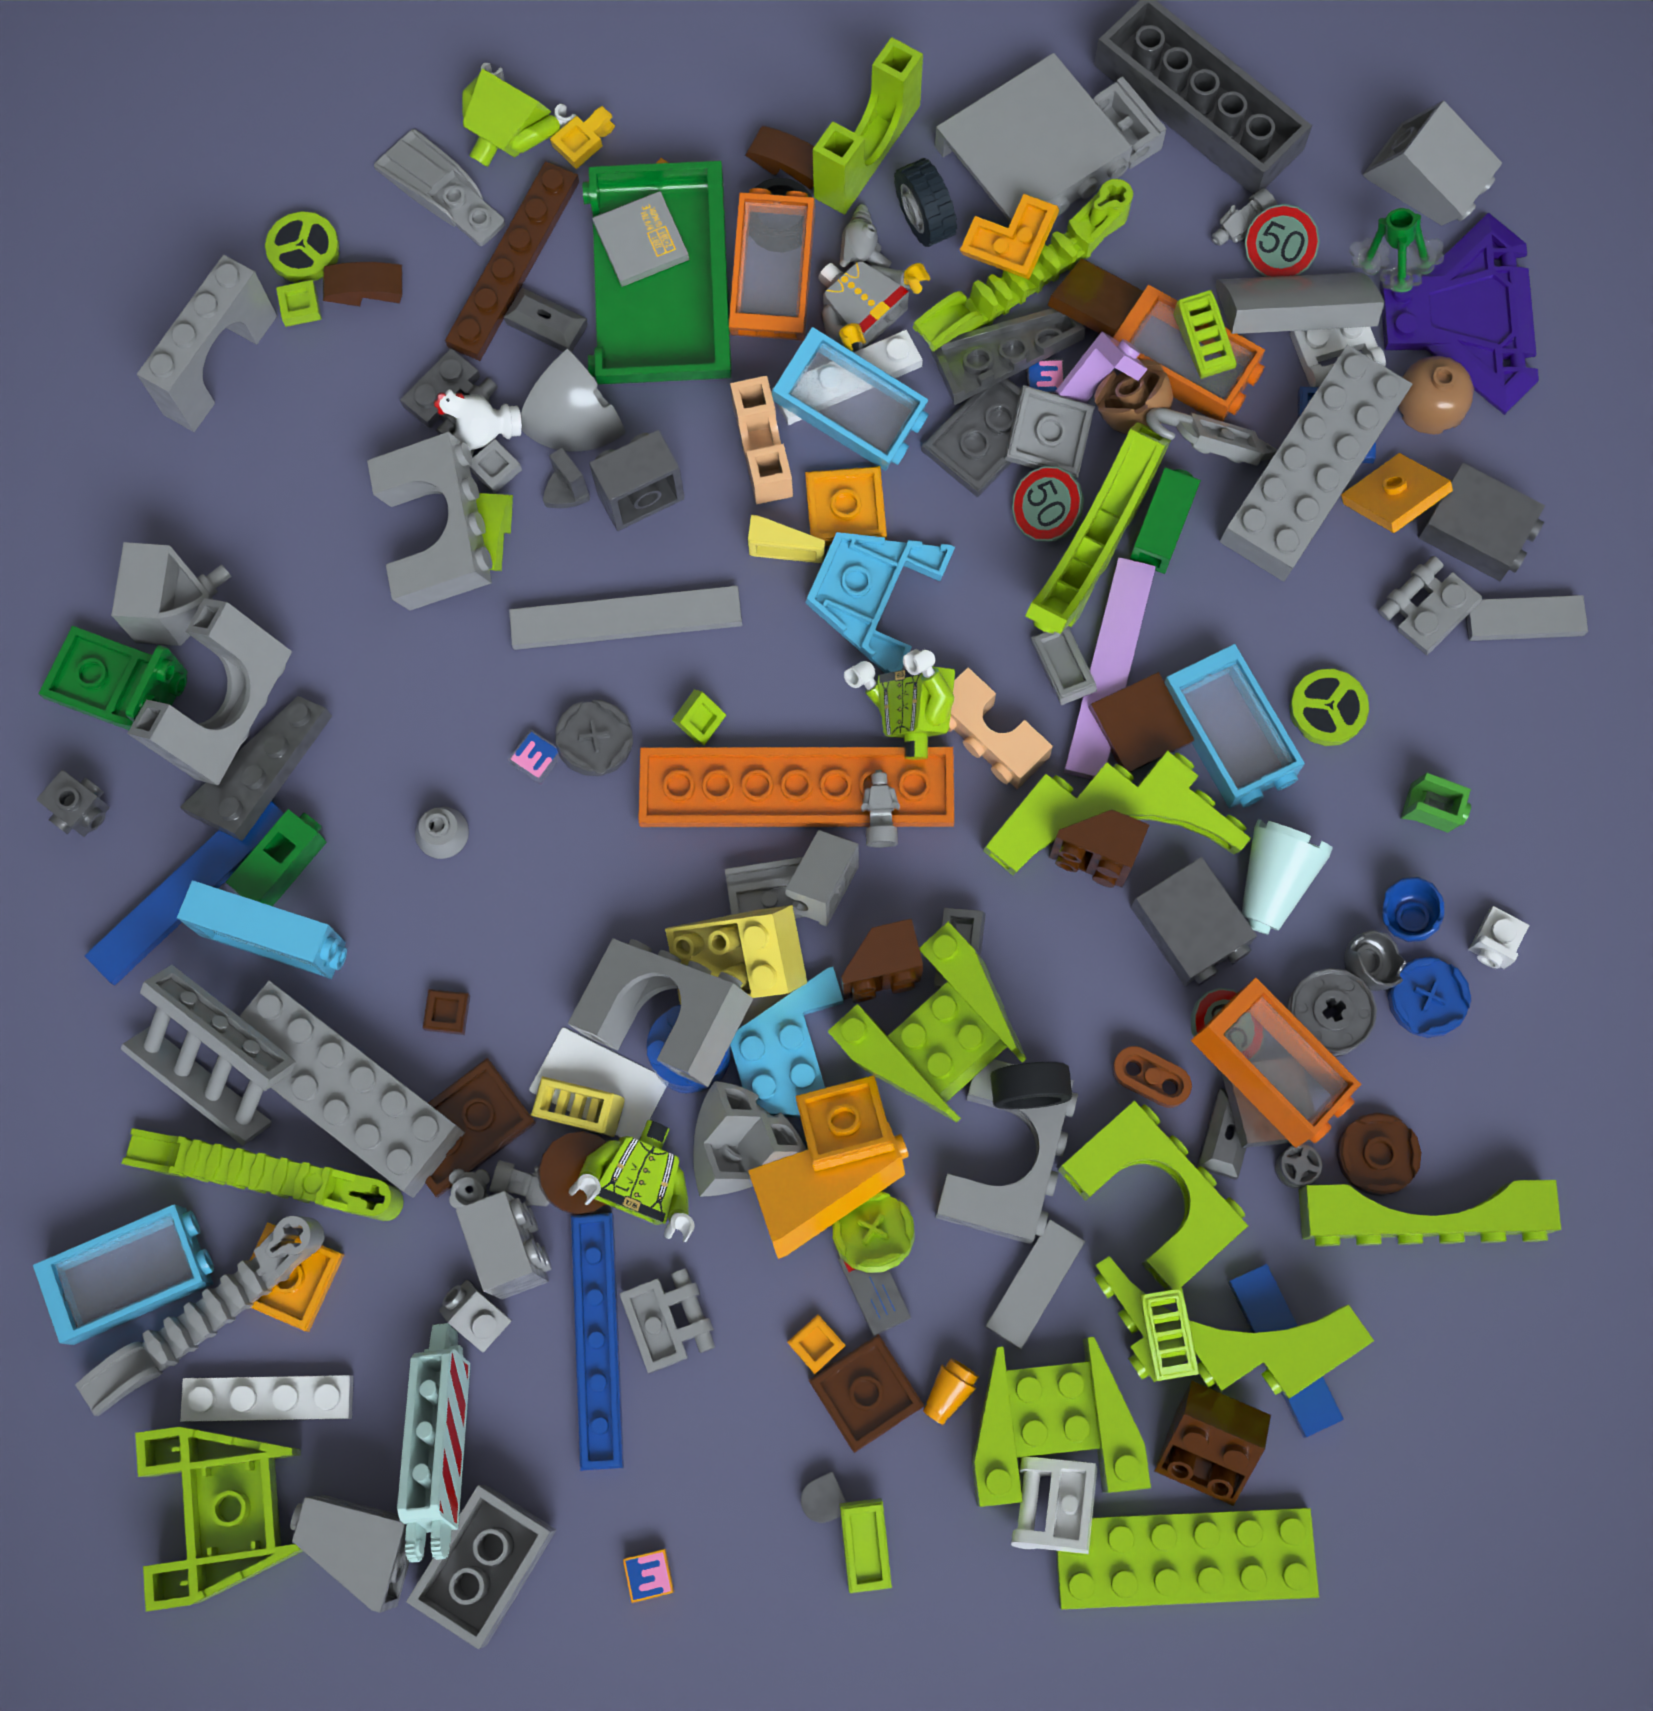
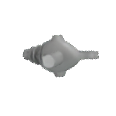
M861 204L857 206L850 222L842 233L840 265L846 267L849 262L856 264L857 262L867 261L872 266L889 268L892 262L880 253L881 246L878 243L877 231L872 224L868 207Z

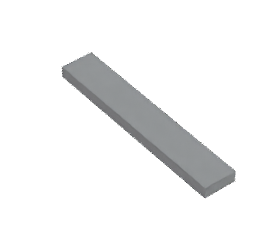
M738 586L509 609L511 639L514 650L742 626Z

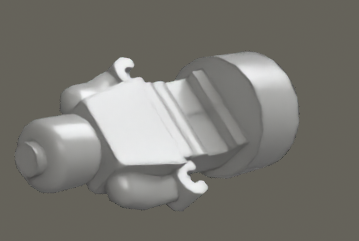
M1261 188L1249 197V203L1241 210L1235 209V205L1231 206L1229 211L1220 219L1221 229L1212 234V242L1215 245L1221 246L1228 239L1235 243L1246 239L1248 227L1254 218L1268 207L1278 205L1273 195L1267 189Z
M876 770L871 775L873 786L865 789L861 806L862 812L864 810L870 811V827L866 829V846L874 848L892 847L898 845L897 827H894L892 823V811L894 809L899 810L900 804L898 803L895 789L887 785V774L883 770Z
M498 1160L490 1192L498 1194L505 1191L526 1196V1201L524 1202L526 1206H548L549 1202L539 1187L538 1166L534 1168L535 1172L530 1174L515 1169V1164Z

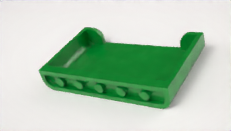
M722 161L589 167V181L583 182L582 188L584 205L591 204L593 218L661 191L689 254L688 261L621 287L593 224L597 347H595L593 355H588L589 373L592 377L596 378L598 385L732 378Z

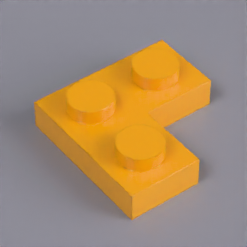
M1023 194L1008 228L974 216L960 252L964 256L1029 280L1059 213L1058 206Z

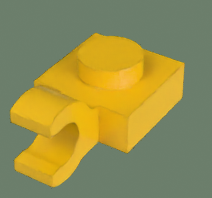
M601 106L585 122L576 115L550 138L552 147L575 169L579 168L603 147L600 137H605L614 130L615 125L610 121L612 114Z

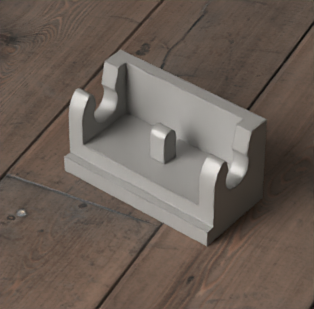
M1123 76L1117 79L1116 83L1094 97L1095 103L1132 146L1129 169H1132L1162 149L1167 128Z
M818 830L785 889L786 896L796 900L792 903L795 913L819 921V924L827 927L859 868L858 843Z

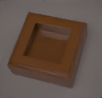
M429 989L423 1029L431 1032L465 1035L470 995L468 993Z

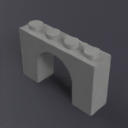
M223 254L137 373V376L162 414L192 432L196 431L215 404L203 382L205 359L215 339L227 328L257 345L277 317L255 271Z
M450 432L367 460L373 495L390 507L429 494H443L448 504L447 525L443 534L433 546L423 552L386 564L392 600L408 610H413L492 583L489 571L492 568V559L484 545L482 536L486 532V527L481 514L478 512L476 499L479 498V490L476 482L471 477L469 466L473 462L472 454L467 444L458 440Z
M204 598L185 632L214 652L222 661L227 674V692L222 706L210 719L197 724L169 704L146 699L127 734L195 780L219 785L239 747L247 739L249 729L259 711L265 706L268 695L276 680L284 672L286 662L292 651L228 602Z
M612 938L568 1024L587 1038L618 1050L638 1011L645 1002L661 991L679 989L681 996L680 1013L657 1061L677 1075L709 1087L753 998L740 989L743 984L740 980L727 973L720 972L719 976L716 977L711 975V970L697 962L690 961L686 966L681 964V959L667 951L660 950L657 955L651 953L652 949L637 940L630 939L627 944Z
M996 1059L992 1060L971 1080L966 1100L997 1108L993 1105L990 1075L992 1071L1014 1064ZM1072 1092L1070 1101L1054 1106L1033 1109H1000L1016 1115L1029 1127L1036 1146V1156L1031 1171L1021 1180L1005 1186L987 1185L947 1174L935 1218L1028 1244L1034 1241L1035 1235L1043 1236L1048 1212L1041 1210L1045 1195L1053 1196L1058 1172L1051 1170L1055 1155L1063 1156L1068 1133L1061 1130L1065 1116H1073L1078 1093Z

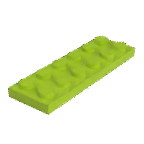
M1311 1508L1092 1518L1089 1554L1056 1551L1061 1610L1319 1598Z

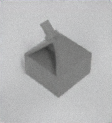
M124 542L111 616L135 643L181 646L190 637L185 631L203 599L213 600L212 596L218 592L216 588L232 576L221 564L207 576L201 574L196 578L170 545Z

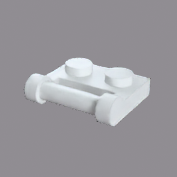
M1370 327L1290 332L1293 345L1311 387H1320L1334 365L1330 364L1322 367L1318 362L1340 356L1347 344L1358 351L1362 350L1364 355L1384 367L1386 365L1384 352L1378 347Z
M1038 1457L1021 1458L1020 1473L1024 1474L1021 1492L1023 1502L1020 1503L1018 1526L1012 1532L1011 1545L1022 1549L1039 1548L1089 1554L1097 1477L1096 1463ZM1051 1476L1045 1532L1034 1531L1040 1477Z

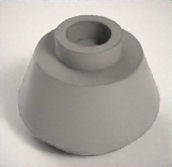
M445 806L435 807L425 812L418 820L415 828V839L419 848L426 855L437 859L449 858L459 853L465 846L469 836V828L464 816L459 811Z

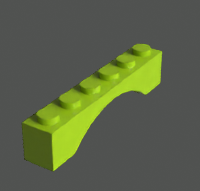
M1556 1180L1512 1181L1502 1185L1488 1199L1471 1209L1460 1213L1438 1216L1408 1214L1387 1208L1366 1198L1348 1184L1306 1185L1299 1189L1302 1239H1314L1315 1246L1318 1247L1339 1246L1340 1239L1356 1238V1245L1358 1246L1381 1245V1238L1397 1237L1399 1245L1422 1244L1423 1237L1439 1236L1440 1244L1464 1243L1465 1236L1480 1235L1481 1243L1506 1242V1235L1522 1234V1242L1547 1241L1548 1234L1561 1230Z

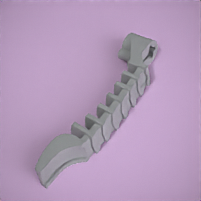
M288 1216L283 1218L263 1243L253 1250L255 1258L251 1261L242 1260L238 1263V1271L236 1273L223 1275L220 1278L221 1284L218 1287L204 1290L202 1292L203 1298L197 1303L188 1302L184 1305L185 1312L180 1316H168L164 1319L165 1327L160 1331H145L142 1334L145 1342H133L124 1346L86 1374L75 1386L94 1416L101 1415L135 1389L163 1374L162 1371L169 1366L178 1364L181 1357L188 1352H194L199 1348L198 1345L218 1334L217 1330L225 1324L235 1321L238 1314L245 1309H250L254 1305L253 1303L261 1296L271 1293L275 1285L289 1279V1275L293 1270L322 1246L324 1241L322 1225L316 1219L310 1217ZM297 1228H303L304 1232H302L300 1236L297 1231ZM299 1236L302 1243H293Z

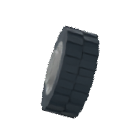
M921 158L897 169L896 173H894L897 198L899 199L905 219L917 240L924 247H930L956 235L957 218L953 202L943 182L944 180L931 161Z

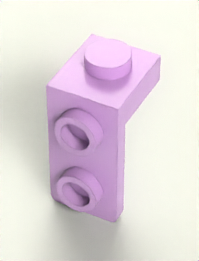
M1101 332L1057 388L1056 393L1062 397L1087 403L1096 392L1098 385L1114 368L1137 381L1147 371V368L1137 358L1140 351L1125 339L1119 342L1106 333Z

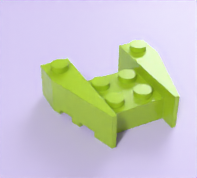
M948 921L919 947L921 953L948 981L889 1035L858 1004L831 1027L828 1033L848 1056L867 1073L894 1086L896 1089L926 1104L949 1119L958 1122L961 1118L947 1101L1007 1047L1021 1062L1026 1060V1056L1011 1026L1001 998L995 989L986 963Z
M1095 1337L1083 1339L1085 1362L1006 1371L1004 1346L994 1349L972 1458L977 1506L984 1507L1023 1502L1018 1457L1097 1449L1103 1492L1112 1493L1151 1488L1145 1443Z
M173 1427L135 1433L138 1477H153L182 1472L187 1560L143 1566L146 1612L201 1603L303 1552L296 1544L281 1546L275 1459L300 1456L301 1449L186 1427Z

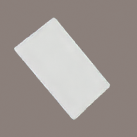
M562 1028L529 1090L537 1095L543 1076L617 1094L623 1097L625 1102L615 1135L619 1137L630 1136L639 1140L647 1120H650L667 1086L661 1082L656 1073L566 1028ZM555 1089L552 1103L556 1105L561 1091ZM571 1093L567 1106V1111L571 1112L575 1098L574 1093ZM587 1097L582 1118L585 1120L592 1099Z

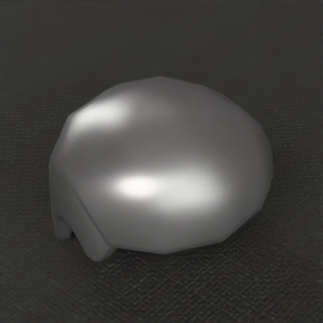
M1372 929L1358 934L1351 939L1344 956L1346 971L1361 978L1371 991L1389 989L1403 981L1400 973L1406 965V960L1399 955L1396 943L1387 933Z

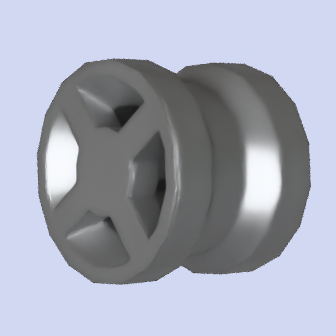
M1301 1144L1297 1148L1291 1146L1279 1155L1276 1160L1275 1171L1278 1179L1289 1188L1299 1189L1318 1179L1322 1172V1160L1318 1152L1309 1145ZM1288 1164L1293 1166V1169L1295 1170V1175L1294 1171L1292 1170V1167L1288 1166Z

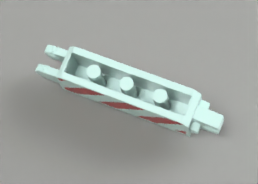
M449 1323L432 1325L429 1349H425L424 1352L414 1353L410 1359L397 1504L399 1519L406 1525L405 1556H407L409 1562H420L425 1552L426 1533L431 1532L430 1548L433 1554L432 1557L436 1560L446 1559L450 1549L451 1530H457L459 1525L470 1362L463 1357V1348L458 1345V1332Z

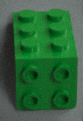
M72 626L38 694L46 700L129 731L146 699L172 706L176 696H180L186 687L188 671L171 651L164 646L158 645L152 655Z

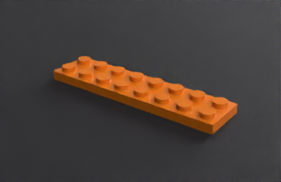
M904 747L640 748L639 826L870 827V811L864 810L862 812L861 810L864 791L873 786L871 775L876 770H883L887 774V785L895 789L897 800L900 804L899 810L894 809L892 811L894 827H954L953 747H928V758L921 760L905 759Z

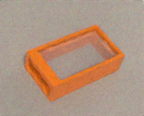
M762 188L749 189V193H739L729 316L731 335L804 341L815 221V200L808 197L807 193L788 191L786 196L771 195V191Z
M1148 284L1113 338L1119 342L1125 339L1140 351L1137 357L1139 360L1158 362L1162 366L1163 371L1167 373L1173 397L1209 418L1224 422L1229 412L1236 415L1247 396L1242 392L1248 384L1255 386L1265 369V366L1260 364L1265 349L1238 334H1232L1231 330L1225 327L1237 366L1234 369L1200 379L1173 315L1177 300ZM1209 324L1195 327V331L1208 328ZM1212 338L1199 344L1201 347L1216 341ZM1219 351L1204 356L1206 362L1222 355Z
M1256 977L1243 987L1191 1039L1192 1043L1295 1148L1309 1139L1315 1144L1323 1138L1332 1128L1328 1123L1333 1115L1339 1118L1355 1103L1351 1095L1361 1085ZM1233 1025V1027L1225 1035H1223Z

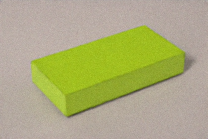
M882 1498L839 1503L849 1593L892 1588Z

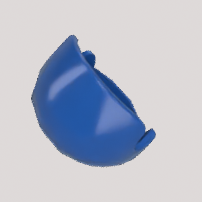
M1420 877L1402 878L1385 892L1382 908L1383 922L1390 933L1396 938L1406 942L1425 941L1440 929L1444 918L1443 897L1434 884Z

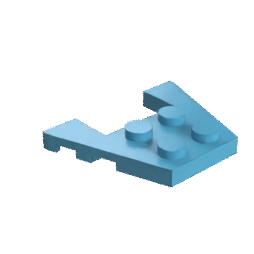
M836 532L805 603L885 674L900 671L904 666L903 656L910 652L912 646L876 631L878 622L903 566L937 581H941L955 547L948 544H941L940 546L923 545L921 541L908 540L907 543L887 541L885 537Z
M833 967L825 969L809 980L807 984L796 989L739 1028L730 1044L742 1087L757 1094L758 1099L756 1103L772 1116L782 1113L785 1117H800L795 1096L825 1088L804 1015L843 1004L842 994Z

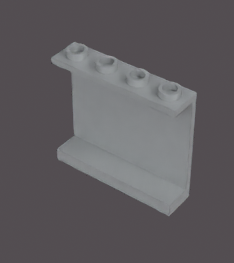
M1052 53L936 126L935 148L942 157L954 152L1009 220V225L1023 194L1058 206V217L1077 199L1081 197L1085 199L1091 196L1098 189L1099 185L1105 181L1122 176L1129 167L1132 151L1130 143L1055 53Z

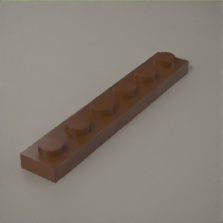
M545 161L446 337L445 342L448 348L481 361L505 314L512 305L579 184L578 174Z

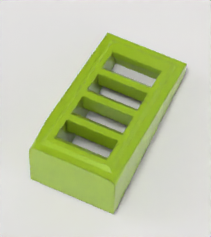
M1208 290L1177 301L1173 315L1200 379L1236 368L1237 363L1212 291ZM1209 324L1208 328L1195 331V327ZM1212 338L1216 341L1201 347L1199 344ZM1220 351L1221 357L1205 362L1204 356Z
M1179 1288L1140 1295L1156 1381L1199 1374L1183 1289ZM1176 1303V1312L1159 1315L1152 1314L1151 1307ZM1180 1321L1181 1329L1156 1333L1155 1324ZM1183 1337L1184 1346L1159 1350L1158 1341ZM1185 1354L1187 1356L1188 1363L1167 1367L1162 1366V1358Z

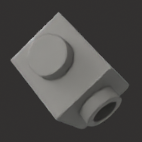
M466 1280L461 1286L453 1287L445 1296L442 1303L443 1306L439 1310L445 1320L482 1353L511 1322L510 1318L479 1292L469 1280Z

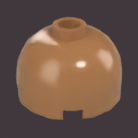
M1432 356L1422 358L1412 364L1402 376V378L1413 384L1398 406L1403 414L1402 420L1406 425L1418 432L1433 435L1441 434L1446 429L1455 428L1460 425L1471 407L1474 392L1471 377L1462 364L1449 357Z
M1140 360L1147 368V371L1139 381L1123 372L1117 376L1115 371H1113L1098 385L1094 395L1098 411L1106 423L1115 431L1127 435L1137 422L1149 427L1146 422V415L1150 409L1158 407L1171 409L1173 393L1167 373L1163 371L1162 366L1156 361Z

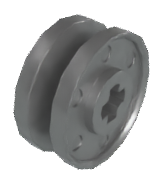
M1328 968L1313 972L1295 987L1286 1006L1334 1057L1348 1054L1364 1042L1370 1035L1376 1022L1377 1007L1373 993L1361 978L1346 970ZM1327 1006L1329 1010L1334 1007L1338 1011L1339 1015L1334 1020L1333 1017L1326 1019L1323 1015V1011Z

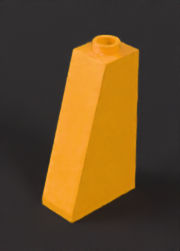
M889 1122L887 1123L895 1151L814 1172L809 1150H805L748 1170L778 1259L787 1256L906 1175L902 1159L909 1157L902 1135H893Z

